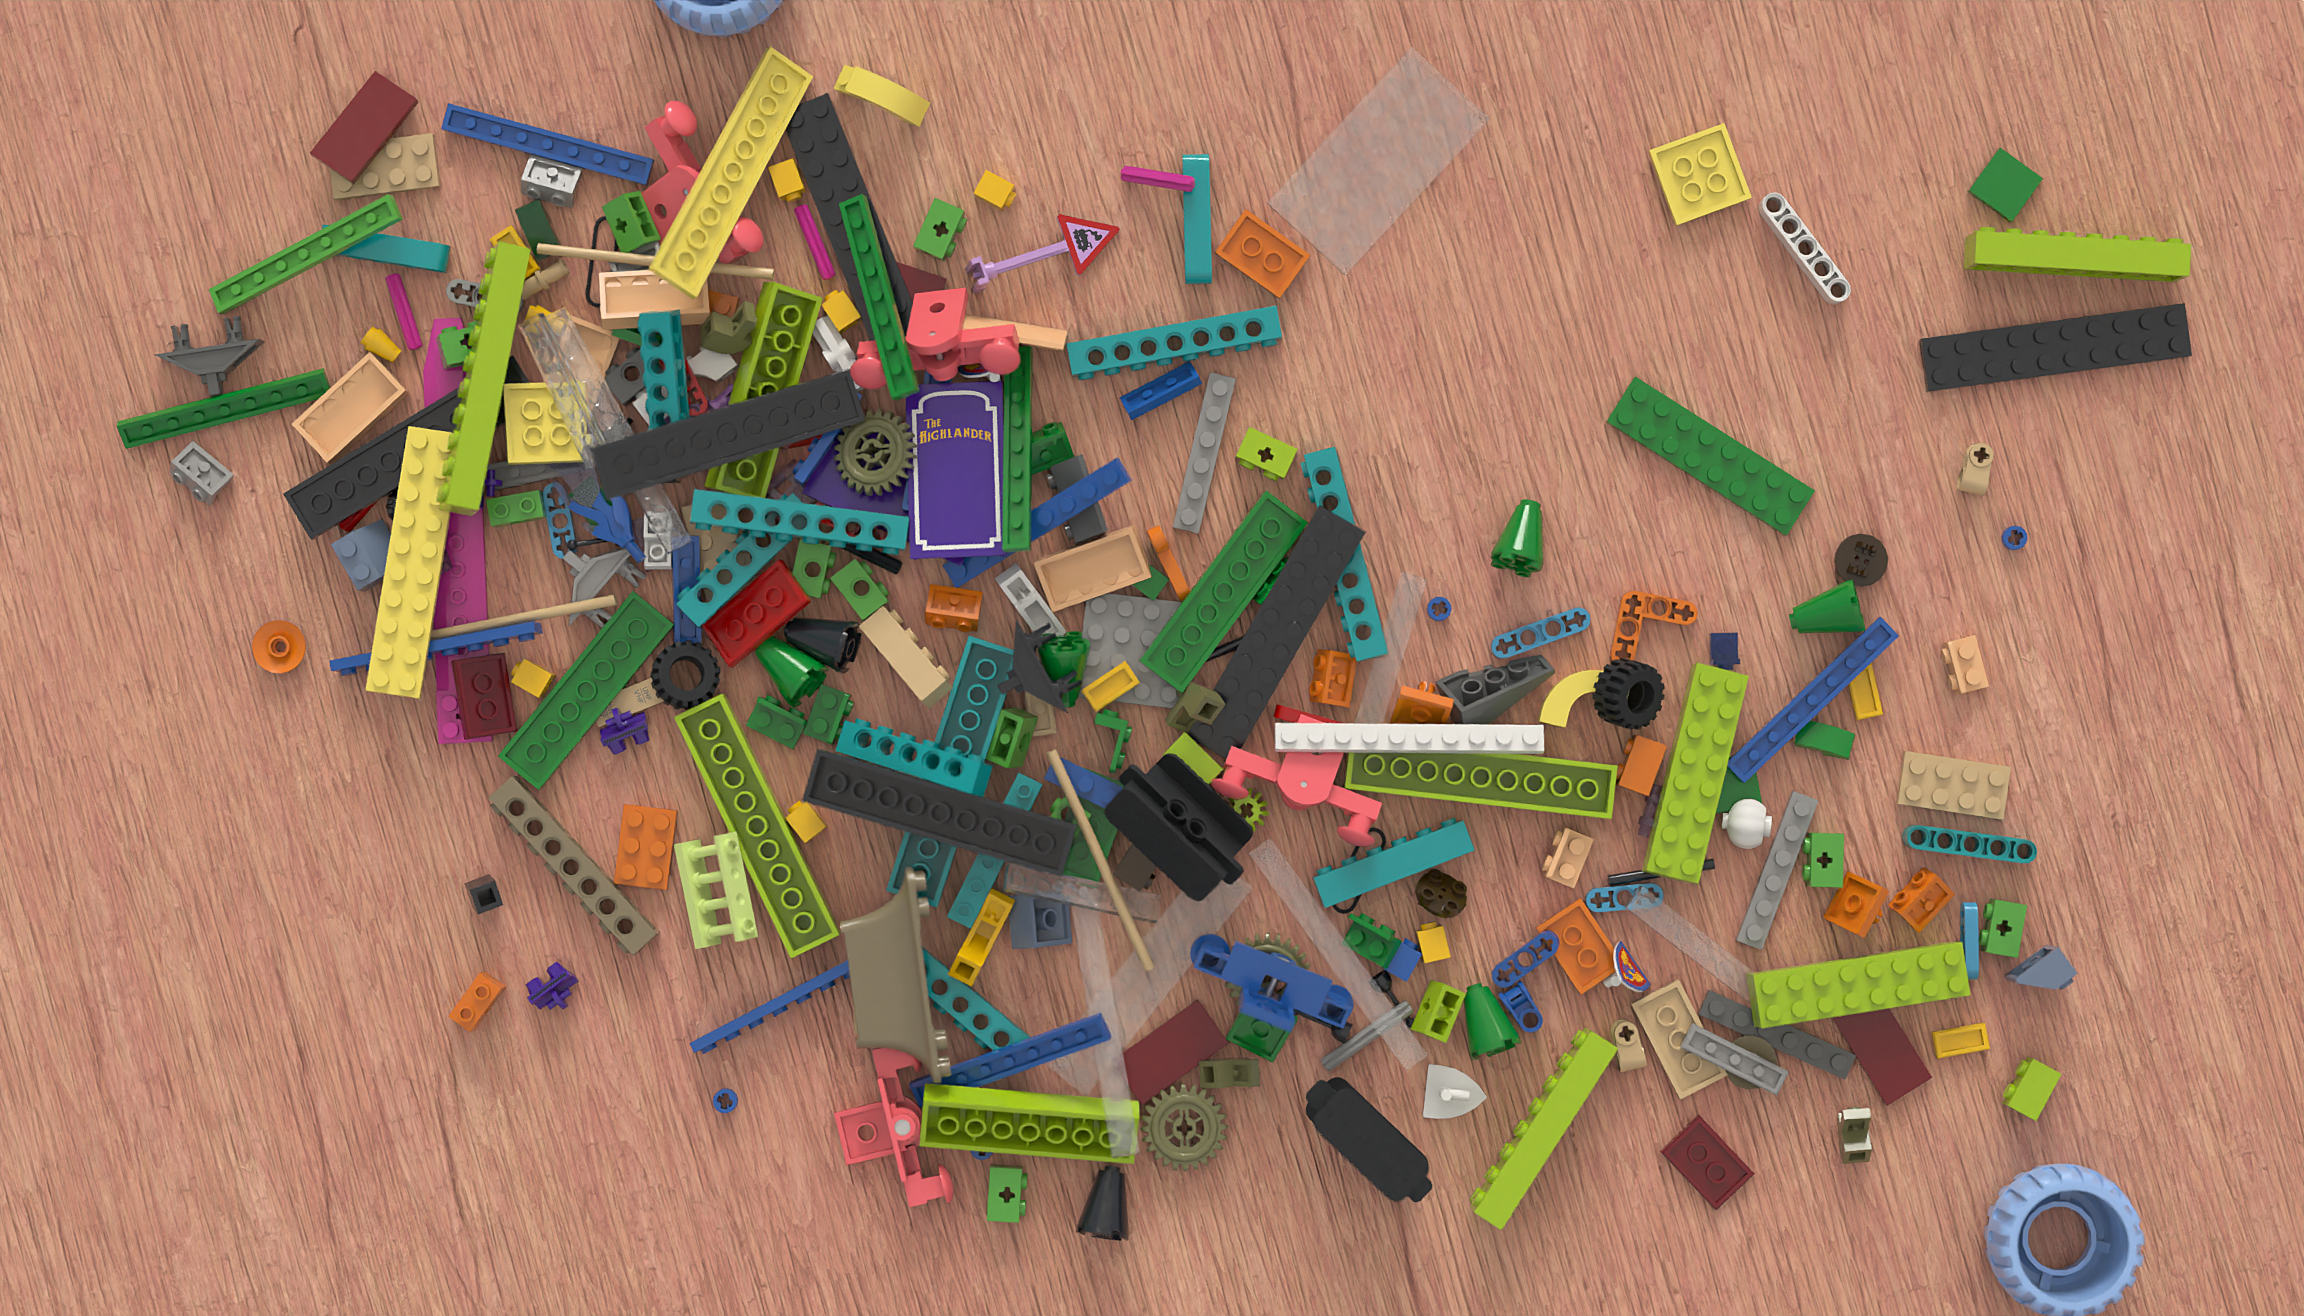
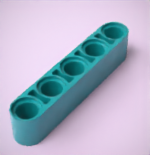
M1182 154L1183 175L1195 178V188L1191 192L1183 191L1185 284H1212L1209 154Z
M377 233L336 256L446 273L451 246Z
M1910 825L1902 833L1904 844L1909 848L2016 863H2030L2037 855L2036 845L2026 839L1921 825ZM1915 830H1919L1922 834V840L1917 845L1911 841V833ZM1942 833H1945L1949 840L1944 848H1941L1937 843L1938 836ZM1972 837L1975 841V846L1973 850L1968 852L1964 848V841L1966 838ZM1995 840H1998L2001 844V851L1997 855H1994L1990 850V846ZM2025 844L2028 848V853L2021 859L2017 855V848L2019 845Z

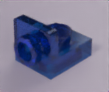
M1709 633L1710 665H1717V668L1724 670H1734L1733 665L1740 664V659H1738V633Z

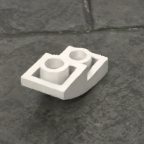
M644 512L645 570L672 569L671 512Z

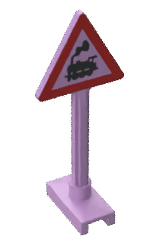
M1059 214L1057 220L1064 241L995 264L993 262L983 264L980 256L971 259L965 271L967 274L975 272L972 274L973 279H977L972 288L975 294L984 291L989 280L996 278L997 274L1068 252L1076 274L1079 276L1118 233L1120 228L1118 226Z

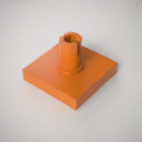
M1420 682L1418 690L1402 686L1389 724H1446L1454 699L1434 694L1435 686L1432 683H1429L1427 692H1425L1427 682Z
M1847 871L1843 879V888H1838L1823 918L1865 938L1871 925L1880 921L1876 916L1882 917L1883 912L1880 908L1889 890Z

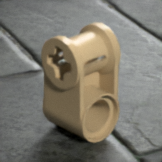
M1979 443L1967 448L1957 480V490L1981 496L1985 495L1994 456L1993 450L1989 445ZM1980 451L1984 455V459L1978 461V458L1974 456V452Z
M1626 1019L1616 1020L1610 1028L1613 1045L1618 1048L1615 1053V1060L1619 1072L1622 1073L1646 1067V1057L1637 1027ZM1623 1026L1630 1030V1032L1626 1033V1038L1619 1035L1623 1031Z

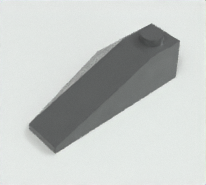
M1542 655L1511 660L1506 666L1493 668L1491 664L1483 666L1484 670L1471 673H1468V669L1458 671L1436 681V687L1441 696L1454 699L1450 718L1455 724L1488 725L1554 675L1555 669Z

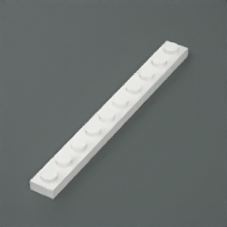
M1275 723V752L1543 754L1544 728L1543 725Z

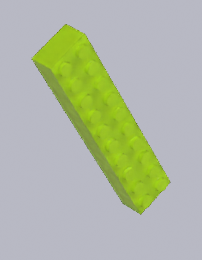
M499 241L494 248H490L489 252L486 253L483 268L488 270L484 278H481L478 294H483L482 300L480 299L479 304H476L473 319L477 320V324L470 331L468 345L472 346V349L468 356L465 357L463 371L467 372L463 382H460L457 397L462 398L461 404L454 410L452 423L456 424V428L449 435L447 449L451 450L450 457L448 456V459L444 461L442 476H446L445 483L439 486L436 502H440L439 510L472 516L479 510L530 248Z
M720 694L675 716L674 719L729 832L737 831L742 859L790 958L842 934L726 694Z
M1347 752L1343 788L1612 819L1618 766L1520 754Z

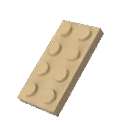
M434 134L390 138L354 185L330 169L333 199L344 200L441 187Z
M692 505L681 507L689 536H699L700 574L706 568L712 570L719 564L716 559L726 549L731 552L738 545L735 541L744 533V530H738V534L723 533L720 527L712 526L711 531L695 529V524L690 523ZM715 506L711 511L712 517L717 520L723 519L727 514V510L723 506ZM741 552L737 555L736 561L741 566H747L751 563L752 558L748 552ZM722 570L717 575V581L723 585L729 584L733 578L732 574L727 570ZM755 575L749 582H747L731 599H733L751 582H753L757 578V575ZM704 589L707 601L710 602L713 598V593L709 589Z
M1903 751L1896 804L2004 820L2011 767Z
M1678 979L1630 1003L1679 1099L1727 1076L1725 1069L1680 1047L1691 1023L1701 1028L1703 1026Z

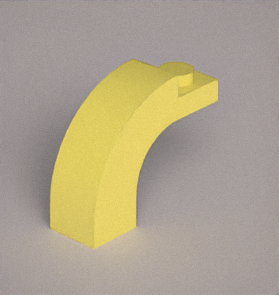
M844 65L833 88L842 94L870 103L897 119L920 127L930 105V102L910 90L856 66L853 68Z
M1587 670L1576 672L1557 682L1545 696L1537 721L1565 728L1572 704L1581 695L1595 692V688H1593L1594 683H1597L1599 679L1597 676L1600 672L1603 673V671Z

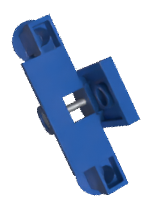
M1206 934L1199 937L1191 947L1190 957L1194 968L1241 987L1239 992L1240 1012L1291 1032L1295 1023L1293 1008L1340 1028L1344 1027L1347 1018L1352 1013L1353 998L1346 988L1340 985H1332L1333 980L1296 966V962L1287 956L1274 952L1270 955L1238 941H1235L1230 952L1227 942L1214 934ZM1265 974L1272 977L1267 989L1260 987ZM1278 979L1287 983L1282 996L1273 992Z

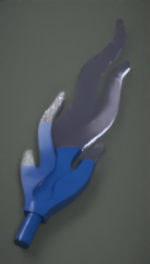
M590 459L589 462L547 463L548 466L556 470L564 478L571 489L573 497L569 496L561 483L553 481V485L565 505L575 513L590 518L599 524V526H594L584 522L582 525L585 530L602 540L616 543L621 548L627 549L637 563L644 561L646 558L645 554L634 542L636 539L633 534L631 514L627 502L622 496L612 498V506L606 502L601 492L596 470Z

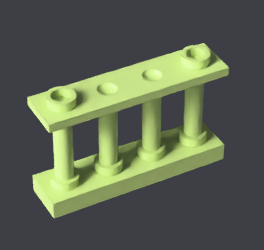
M737 831L714 836L715 844L704 847L701 846L700 839L674 844L695 949L721 944L720 936L734 934L735 942L758 937ZM718 855L720 871L707 873L704 857ZM723 881L726 897L712 899L710 883ZM728 907L731 923L718 926L715 910Z

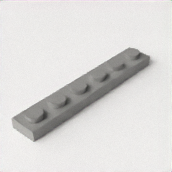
M1210 372L1173 528L1199 534L1236 378Z
M1795 791L1791 792L1735 940L1762 950L1818 800Z

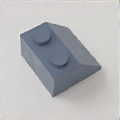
M383 519L359 528L331 544L358 591L365 592L384 580L391 532Z
M1068 890L1008 896L1015 900L1009 912L1012 949L1040 948L1072 943Z
M2045 945L2005 974L2004 978L2007 981L2049 989L2059 988L2062 990L2074 981L2072 977L2078 973L2059 947Z

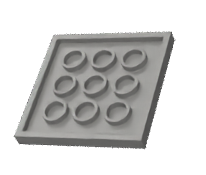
M1110 593L1086 600L1082 638L1090 641V653L1079 697L1086 698L1081 691L1083 688L1126 661L1140 683L1114 701L1173 708L1179 700L1176 694L1177 690L1138 660L1182 602L1159 599L1153 601L1150 598Z

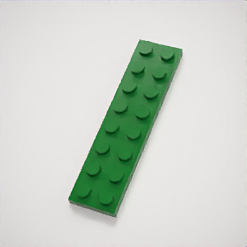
M1637 377L1633 378L1606 420V423L1784 536L1789 533L1815 492L1814 489Z
M1267 490L1264 491L1138 661L1178 692L1183 693L1308 522Z
M632 591L498 757L535 788L541 790L673 629L674 624L635 591Z

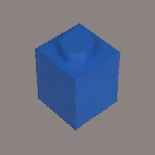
M1405 938L1389 967L1383 969L1407 982L1422 955L1421 952L1417 951L1419 945Z

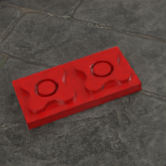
M779 559L702 625V628L728 667L733 668L811 603V600L786 563Z

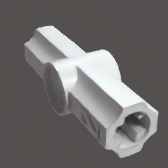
M828 315L818 319L815 323L813 336L823 349L822 353L832 370L839 372L850 369L857 357L845 338L841 337ZM854 382L857 392L864 389Z

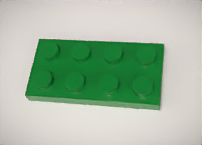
M1086 769V770H1088V771H1090V772H1092V773H1095V774H1097V775H1099V776H1101V777H1103V778H1105V779H1107V780H1109V781H1111V782H1113V783H1115V784H1117V785H1119V786H1121V787H1123V788L1125 787V786H1123V785L1121 784V782H1120L1119 780H1116V779L1110 778V777H1108V776L1102 775V774H1100V773H1097V772L1091 771V770H1089V769ZM1078 796L1082 807L1092 814L1088 821L1107 860L1117 829L1106 818L1105 808ZM1069 807L1064 821L1073 822L1075 816L1071 807ZM1080 831L1073 841L1064 875L1097 886L1101 873L1082 831Z

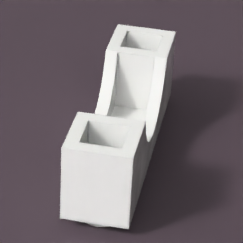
M702 347L699 348L701 352L694 358L691 355L686 357L696 377L710 378L717 383L723 381L739 368V365L730 354H721ZM686 374L687 381L691 379L690 375ZM662 386V395L667 398L668 391ZM645 388L635 396L637 400L633 402V405L648 425H650L649 414H647L645 409L647 399Z

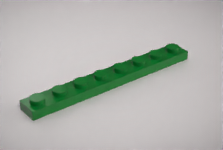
M860 194L839 203L890 396L891 399L897 401L919 392V387L867 197Z
M1031 346L1018 347L1020 356L1018 367L1013 372L1004 374L1002 549L1005 553L1031 551L1033 349Z
M322 368L117 421L116 427L125 449L314 401L325 394L331 386L325 370Z

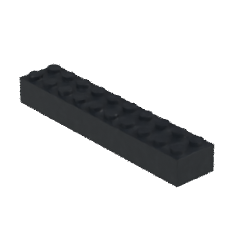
M817 749L802 799L803 802L1059 877L1064 875L1078 824L986 797L973 795L822 749Z

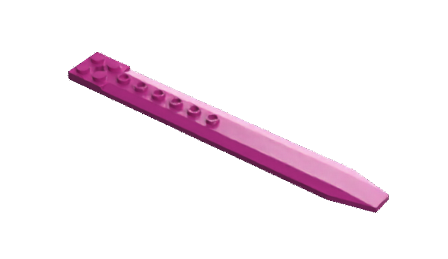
M462 318L434 319L423 370L425 408L459 388L460 382H463L464 378H466L467 372L463 371V366L444 370L436 342L437 336L442 334V329L457 326V330L464 329ZM464 338L461 345H466L469 349L470 346L468 345L466 338ZM479 508L472 516L453 512L450 514L434 613V630L488 620L483 508ZM489 644L483 645L484 649L480 651L468 652L467 648L458 650L459 654L443 657L442 653L435 654L438 744L493 742V735L464 740L461 719H458L460 712L451 663L452 660L490 655Z

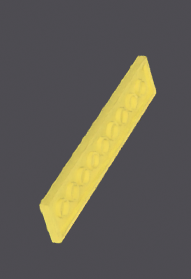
M767 48L648 269L692 299L698 296L813 78L812 75L774 48Z
M408 426L366 684V691L421 699L451 514L449 511L439 510L440 502H436L439 486L445 483L446 476H442L444 461L448 459V456L450 457L451 450L447 449V443L452 432Z

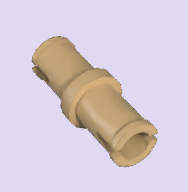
M559 259V261L542 271L540 269L537 270L533 277L524 281L521 298L525 301L542 289L547 290L551 288L550 284L570 274L564 261Z

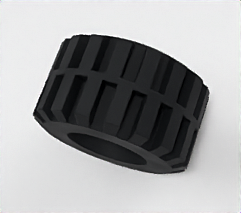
M692 640L674 642V644L665 647L654 661L650 676L652 678L651 685L657 692L656 696L663 699V703L667 706L672 705L674 709L678 710L680 708L689 710L706 702L716 691L720 681V667L717 666L718 660L716 656L713 657L711 655L712 651L709 648H703V644L699 642L696 644L692 643ZM677 661H690L698 667L701 680L696 688L682 690L673 684L670 678V669Z
M1626 658L1615 659L1611 662V665L1607 664L1604 666L1603 673L1600 672L1597 676L1599 679L1597 683H1594L1595 693L1592 694V699L1596 701L1593 705L1595 710H1598V716L1608 723L1630 730L1642 729V726L1647 727L1650 725V720H1655L1657 717V711H1661V701L1665 697V694H1662L1665 686L1664 683H1661L1663 679L1661 674H1658L1657 670L1650 665Z

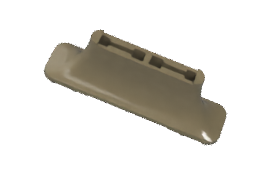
M911 866L905 868L903 883L892 900L874 912L858 918L841 921L840 923L841 933L845 934L858 1037H855V1042L858 1049L887 1048L907 1053L922 1062L928 1069L934 1083H941V1077L951 1076L948 1055L938 1056L937 1054L939 1050L948 1049L945 1030H934L920 938V918L930 917L927 897L917 898L916 891L927 890L924 870L913 872Z

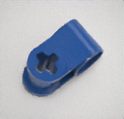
M1521 980L1517 982V986L1503 994L1501 992L1498 994L1502 1003L1522 1030L1535 1032L1541 1028L1543 1024L1542 1015ZM1521 994L1519 997H1517V998H1515L1514 1000L1510 1001V1000H1511L1512 998H1514L1515 996ZM1529 1012L1534 1013L1537 1017L1536 1025L1531 1028H1527L1523 1024V1017Z

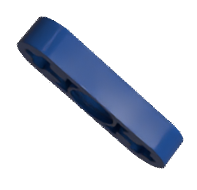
M1552 931L1539 933L1495 966L1492 971L1493 982L1503 988L1514 984L1556 953L1560 944L1558 936ZM1541 938L1553 940L1551 944L1552 949L1550 950L1548 947L1542 949L1539 952V955L1542 957L1539 958L1535 949L1542 944L1543 940ZM1520 953H1530L1533 957V963L1530 966L1521 965L1518 960ZM1514 964L1516 969L1508 976L1510 980L1506 978L1500 979L1499 974L1501 972L1499 969L1506 971Z

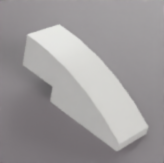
M1017 563L995 578L1033 631L1049 622L1051 628L1044 633H1055L1056 636L1066 633L1064 627Z

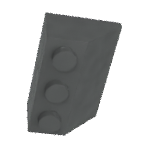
M1081 454L1049 468L1050 474L1046 475L1050 489H1056L1057 494L1088 476L1089 473ZM1099 502L1067 521L1066 525H1063L1067 539H1073L1074 545L1105 535L1108 531Z

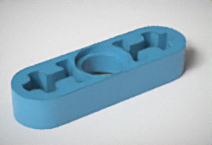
M550 483L543 490L544 506L552 550L557 557L563 559L565 553L558 549V546L563 544L562 537L558 536L556 538L555 533H566L570 530V536L565 535V540L568 543L570 540L577 542L572 510L568 508L570 505L568 490L559 483ZM553 488L562 492V496L558 497L560 506L565 505V510L555 509L551 512L550 507H556L555 500L549 498V494L553 493ZM560 513L565 514L568 519L567 525L562 529L556 528L553 524L554 517ZM578 547L575 550L571 551L576 554L578 551Z
M1654 883L1593 888L1587 892L1585 904L1594 912L1651 908L1658 906L1662 902L1663 891L1660 886ZM1652 887V891L1658 893V896L1653 898L1652 903H1649L1647 898H1639L1640 904L1636 905L1637 895L1634 890L1635 888H1639V894L1648 893V888ZM1621 890H1628L1631 893L1632 899L1627 905H1620L1617 901V894ZM1608 891H1613L1611 899L1614 907H1609V901L1601 902L1598 908H1596V904L1590 902L1597 892H1599L1601 897H1609Z
M1962 902L1960 905V942L1963 944L1968 980H1977L1979 975L1978 907L1976 902Z

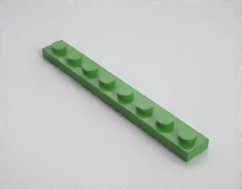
M387 194L210 288L209 292L217 312L225 314L403 220L394 197Z

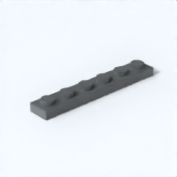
M1707 990L1697 1013L1746 1036L1760 1037L1773 1048L1843 1079H1846L1856 1055L1787 1024L1767 1028L1754 1027L1751 1008L1711 990Z

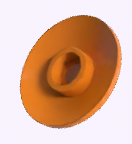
M274 620L258 629L253 638L252 652L256 662L263 669L272 673H286L295 669L303 660L306 652V641L303 633L296 625L284 620ZM280 642H283L286 646L283 652H279L277 649V645Z

